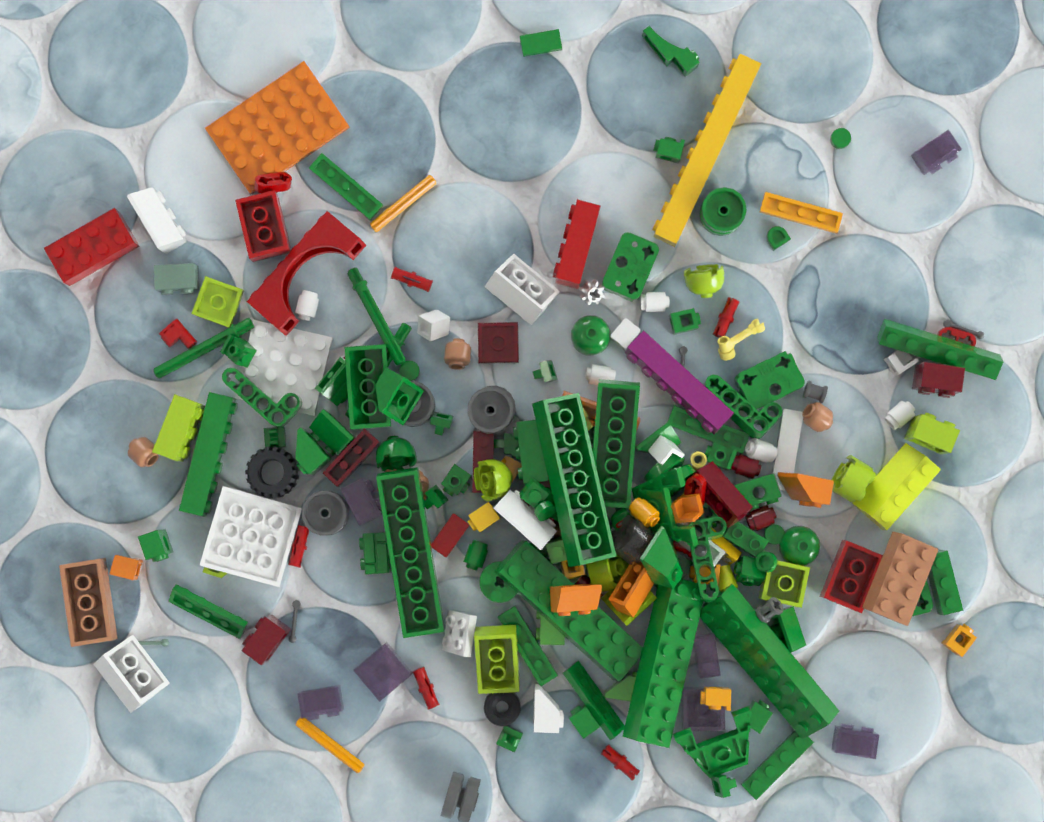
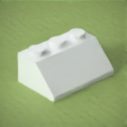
M148 188L127 195V198L159 250L168 254L186 243L184 238L186 233L181 225H176L174 221L176 216L171 208L167 209L164 205L166 199L161 191L157 192L154 188Z
M515 254L510 256L493 273L485 285V288L530 325L541 316L560 292Z
M509 490L494 509L541 550L557 532L554 529L556 524L550 519L539 521L534 515L535 508L531 505L528 506L520 498V492Z
M134 635L102 655L94 663V666L130 713L170 684Z
M535 684L534 732L559 733V728H563L564 725L563 710H559V705L542 686Z

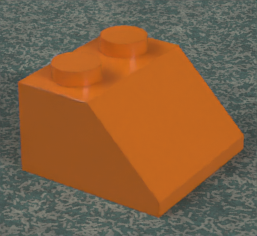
M778 472L777 476L792 500L799 501V505L821 508L822 504L830 505L833 480L798 473Z
M602 585L551 586V612L558 613V616H570L571 611H578V615L591 614V610L598 608Z

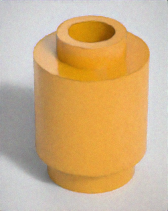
M639 497L629 506L631 515L646 528L653 527L658 523L660 512L647 500Z

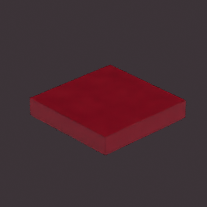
M518 322L478 323L479 364L519 363Z

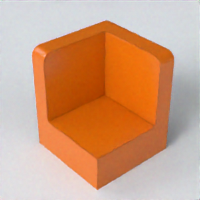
M700 494L681 495L671 504L675 523L695 522L704 514Z
M115 555L110 575L138 580L143 560Z

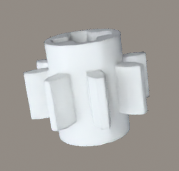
M596 279L592 282L585 280V284L579 287L582 291L579 297L585 300L588 305L591 302L599 304L601 297H604L602 294L604 286L598 285Z

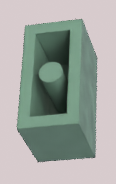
M195 263L154 265L155 290L161 292V295H173V291H181V294H193V290H199L198 266Z

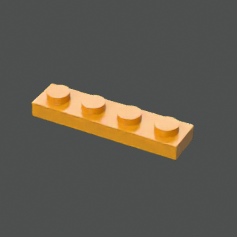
M768 192L764 193L759 211L763 214L835 234L839 231L843 213Z

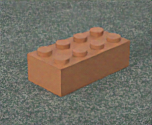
M892 532L862 608L908 626L938 549L905 534Z
M106 558L59 565L71 647L118 639Z

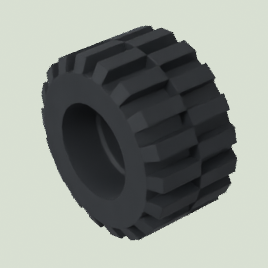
M278 447L259 449L256 454H252L250 462L248 461L246 464L248 466V469L245 470V474L248 477L246 479L247 483L251 485L250 488L256 494L266 498L283 497L285 494H289L292 491L291 489L297 485V479L299 480V468L296 466V459L292 457L291 453ZM272 460L281 463L284 469L282 480L274 485L267 484L261 474L263 466Z

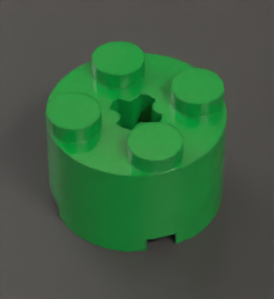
M495 561L487 565L481 573L479 582L484 596L497 603L507 602L517 594L505 581L503 587L495 585L498 575L494 570L502 561Z

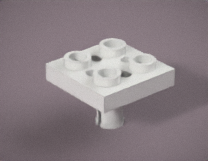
M448 610L442 650L463 657H471L477 616Z

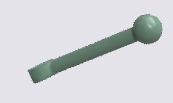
M162 639V641H138L140 645H162L165 647L169 644L168 639Z

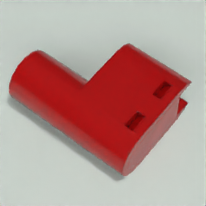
M178 319L172 321L159 333L161 339L168 347L173 346L179 340L187 349L192 348L197 343V340Z

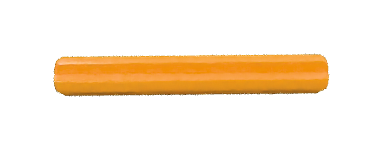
M428 175L370 223L372 229L375 232L382 229L436 185V180L431 175Z
M301 716L297 720L295 725L353 771L359 773L363 769V762L305 717Z

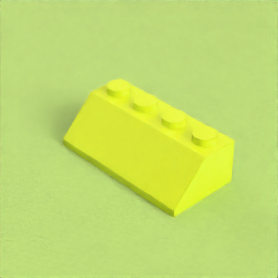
M905 443L876 475L874 481L867 485L865 497L861 501L856 500L852 502V504L881 530H888L941 469L927 456Z

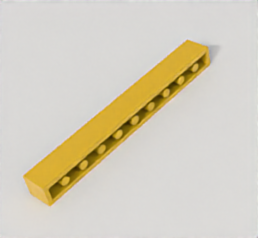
M739 54L737 59H732L728 68L732 71L729 77L724 76L720 85L723 90L720 95L716 93L711 104L715 107L712 113L707 112L703 121L706 126L703 131L699 129L695 141L698 143L695 149L690 148L686 157L689 159L687 166L682 165L678 177L681 179L678 185L673 184L669 193L672 195L670 202L665 201L661 213H664L661 221L657 219L652 230L655 231L654 238L673 247L676 246L762 63L743 54Z

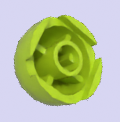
M706 264L696 266L697 269L691 271V267L684 270L686 287L692 293L701 295V298L712 297L713 293L719 291L723 286L724 266L719 268L718 264Z
M496 459L479 461L477 463L479 466L474 469V482L477 491L481 490L483 494L481 498L485 501H493L504 497L509 492L512 483V473L503 462Z

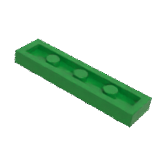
M323 153L309 167L314 174L370 221L383 207L380 201Z
M673 406L667 421L673 428L712 443L715 442L737 450L741 454H743L749 439L747 433L723 425L715 435L711 432L709 433L702 428L701 422L696 418H691L685 409Z
M177 584L171 591L168 602L238 639H241L248 621Z
M513 606L500 614L498 619L502 625H516L518 651L539 685L543 686L556 678L558 673L517 607Z
M579 660L567 668L563 675L609 740L614 739L624 730L625 725Z
M794 730L741 785L757 800L814 742L809 736L802 739Z

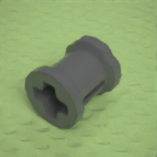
M808 380L804 388L803 398L810 397L823 403L827 395L828 386L821 387L812 384Z
M775 597L770 598L765 605H760L756 608L757 617L765 623H768L774 615L783 613V606Z

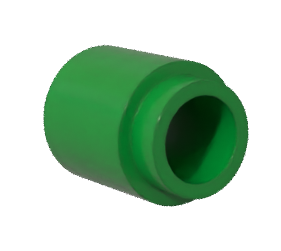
M473 540L472 544H469L463 561L467 563V568L475 571L478 570V567L483 568L489 551L487 550L488 544Z

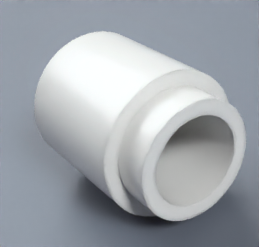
M302 290L295 310L298 319L310 321V318H315L319 302L317 293Z
M646 292L640 295V310H645V312H665V309L669 308V296H666L665 292Z
M591 364V367L586 369L585 379L588 380V384L598 385L599 379L615 380L616 370H612L611 367Z
M900 401L887 413L884 419L893 430L902 428L915 416V408L908 401Z
M757 438L748 441L745 447L749 458L764 463L773 462L777 455V448L773 444Z

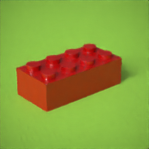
M578 199L576 205H571L568 217L571 220V224L566 223L563 236L566 242L565 244L561 243L558 258L561 261L555 264L553 272L556 284L579 289L601 205Z
M113 208L44 247V250L63 283L71 286L138 248L139 244L120 211Z

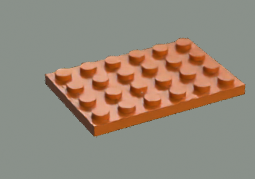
M305 61L205 127L250 194L256 192L254 182L258 175L287 171L350 128Z

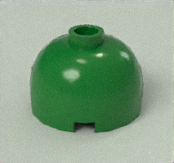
M587 315L580 318L571 330V340L574 348L586 356L602 353L608 347L611 340V331L608 324L602 318L595 315Z
M389 436L377 448L376 465L378 469L381 467L384 472L387 469L402 470L404 469L402 466L407 465L411 468L417 463L416 451L413 445L408 440L399 438V436Z
M793 526L787 529L782 536L779 552L788 563L806 566L812 563L819 555L820 540L817 534L810 528Z

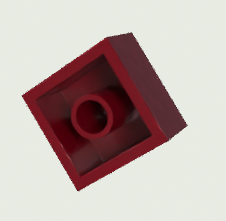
M928 362L915 365L912 389L918 390V394L922 395L938 393V397H955V394L962 392L965 368Z
M273 615L261 617L254 627L257 629L255 633L249 634L242 643L244 648L241 651L260 665L269 661L291 630L290 627Z

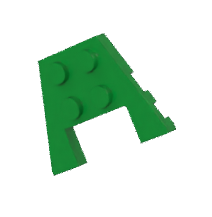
M682 467L675 468L632 488L634 500L639 497L645 499L660 512V519L655 526L646 528L639 522L641 528L657 533L660 526L665 528L668 536L672 537V540L677 542L684 541L690 547L698 544L695 526H677L671 507L672 501L669 488H681L685 485Z
M749 706L731 712L736 729L696 744L691 728L673 734L675 741L683 747L684 751L693 758L695 763L709 778L748 764V738L752 714Z

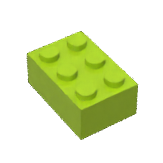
M174 394L152 452L175 461L183 462L184 459H187L191 452L190 443L192 440H195L198 434L197 425L199 421H202L205 405Z
M516 625L475 627L474 643L478 694L519 692L520 675Z

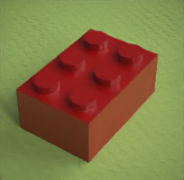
M275 190L235 200L248 256L252 262L290 253L291 246L279 197Z
M842 540L819 597L862 613L864 610L862 607L883 555L847 540Z

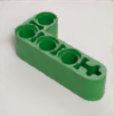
M227 368L222 374L223 382L275 427L281 428L287 425L302 407V399L294 393L285 394L276 403L242 372L235 368ZM229 375H235V378L242 383L238 385L236 382L230 381ZM246 386H251L253 389L250 396H245L243 393ZM291 397L297 399V404L294 408H289L287 405V401ZM262 399L268 401V406L264 410H260L258 406ZM281 412L283 420L277 424L274 422V415Z
M718 375L708 376L704 383L708 390L734 412L730 419L751 438H762L782 415V407L776 402H769L759 412ZM723 397H729L732 403L725 402ZM738 411L746 412L747 417H742ZM767 411L774 412L776 417L769 416ZM754 424L760 425L762 430H756Z
M720 517L697 520L689 524V526L699 527L702 530V534L697 536L698 544L690 547L699 595L707 603L715 601L719 594L708 540L717 539L724 535L726 522ZM719 523L722 526V531L714 532L711 529V525ZM703 547L706 550V555L702 557L697 556L695 549ZM707 567L710 569L711 574L708 577H703L700 575L699 569ZM713 580V582L709 583V587L714 593H712V597H709L708 594L703 593L706 592V583L701 584V582Z

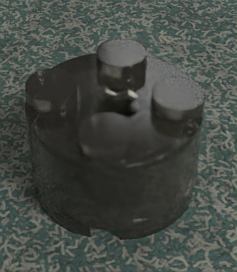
M627 515L622 520V526L618 530L611 531L616 554L629 565H633L632 562L634 561L636 563L641 562V556L656 534L649 527L644 526L639 519Z

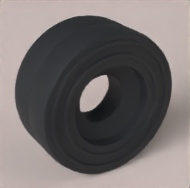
M514 692L489 693L484 702V713L492 724L508 726L515 722L520 714V700ZM500 701L508 704V710L504 713H500L496 709V705Z

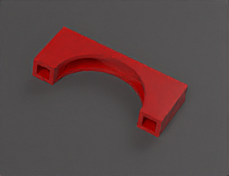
M326 211L324 215L318 218L317 223L304 234L301 241L291 249L286 258L278 263L277 268L264 279L262 285L251 294L247 303L287 336L299 322L289 304L290 284L298 269L311 258L325 253H338L354 260L367 245L343 223Z

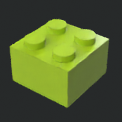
M925 412V414L912 418L904 439L938 454H948L952 452L960 430L955 428V424L948 421H937L936 416Z
M777 560L776 568L772 572L766 573V578L760 586L758 598L769 600L775 597L781 604L802 608L810 567Z

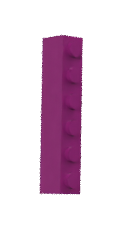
M644 330L627 347L625 351L627 359L641 367V371L645 376L653 378L656 381V385L662 391H667L676 404H681L691 418H696L701 422V426L705 431L715 435L734 414L733 411Z

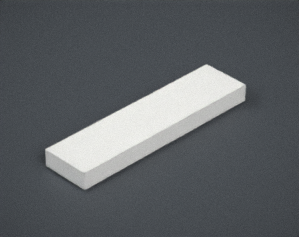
M790 409L782 410L776 447L777 455L772 473H775L779 488L782 491L786 490L777 474L778 472L794 473L803 420V412Z

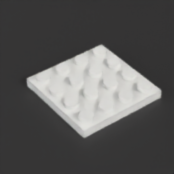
M253 320L254 328L251 329L248 343L257 351L248 368L242 366L241 372L276 403L287 393H294L300 396L302 407L298 413L315 416L320 392L315 387L325 375L333 338L298 329H292L285 336L271 323ZM246 386L243 390L245 396H250L253 392L251 386ZM236 394V396H235L236 399L243 400L241 397H239V396ZM291 397L287 401L289 408H294L297 404L295 397ZM262 399L259 404L268 406V401Z
M223 486L200 566L280 587L302 508Z

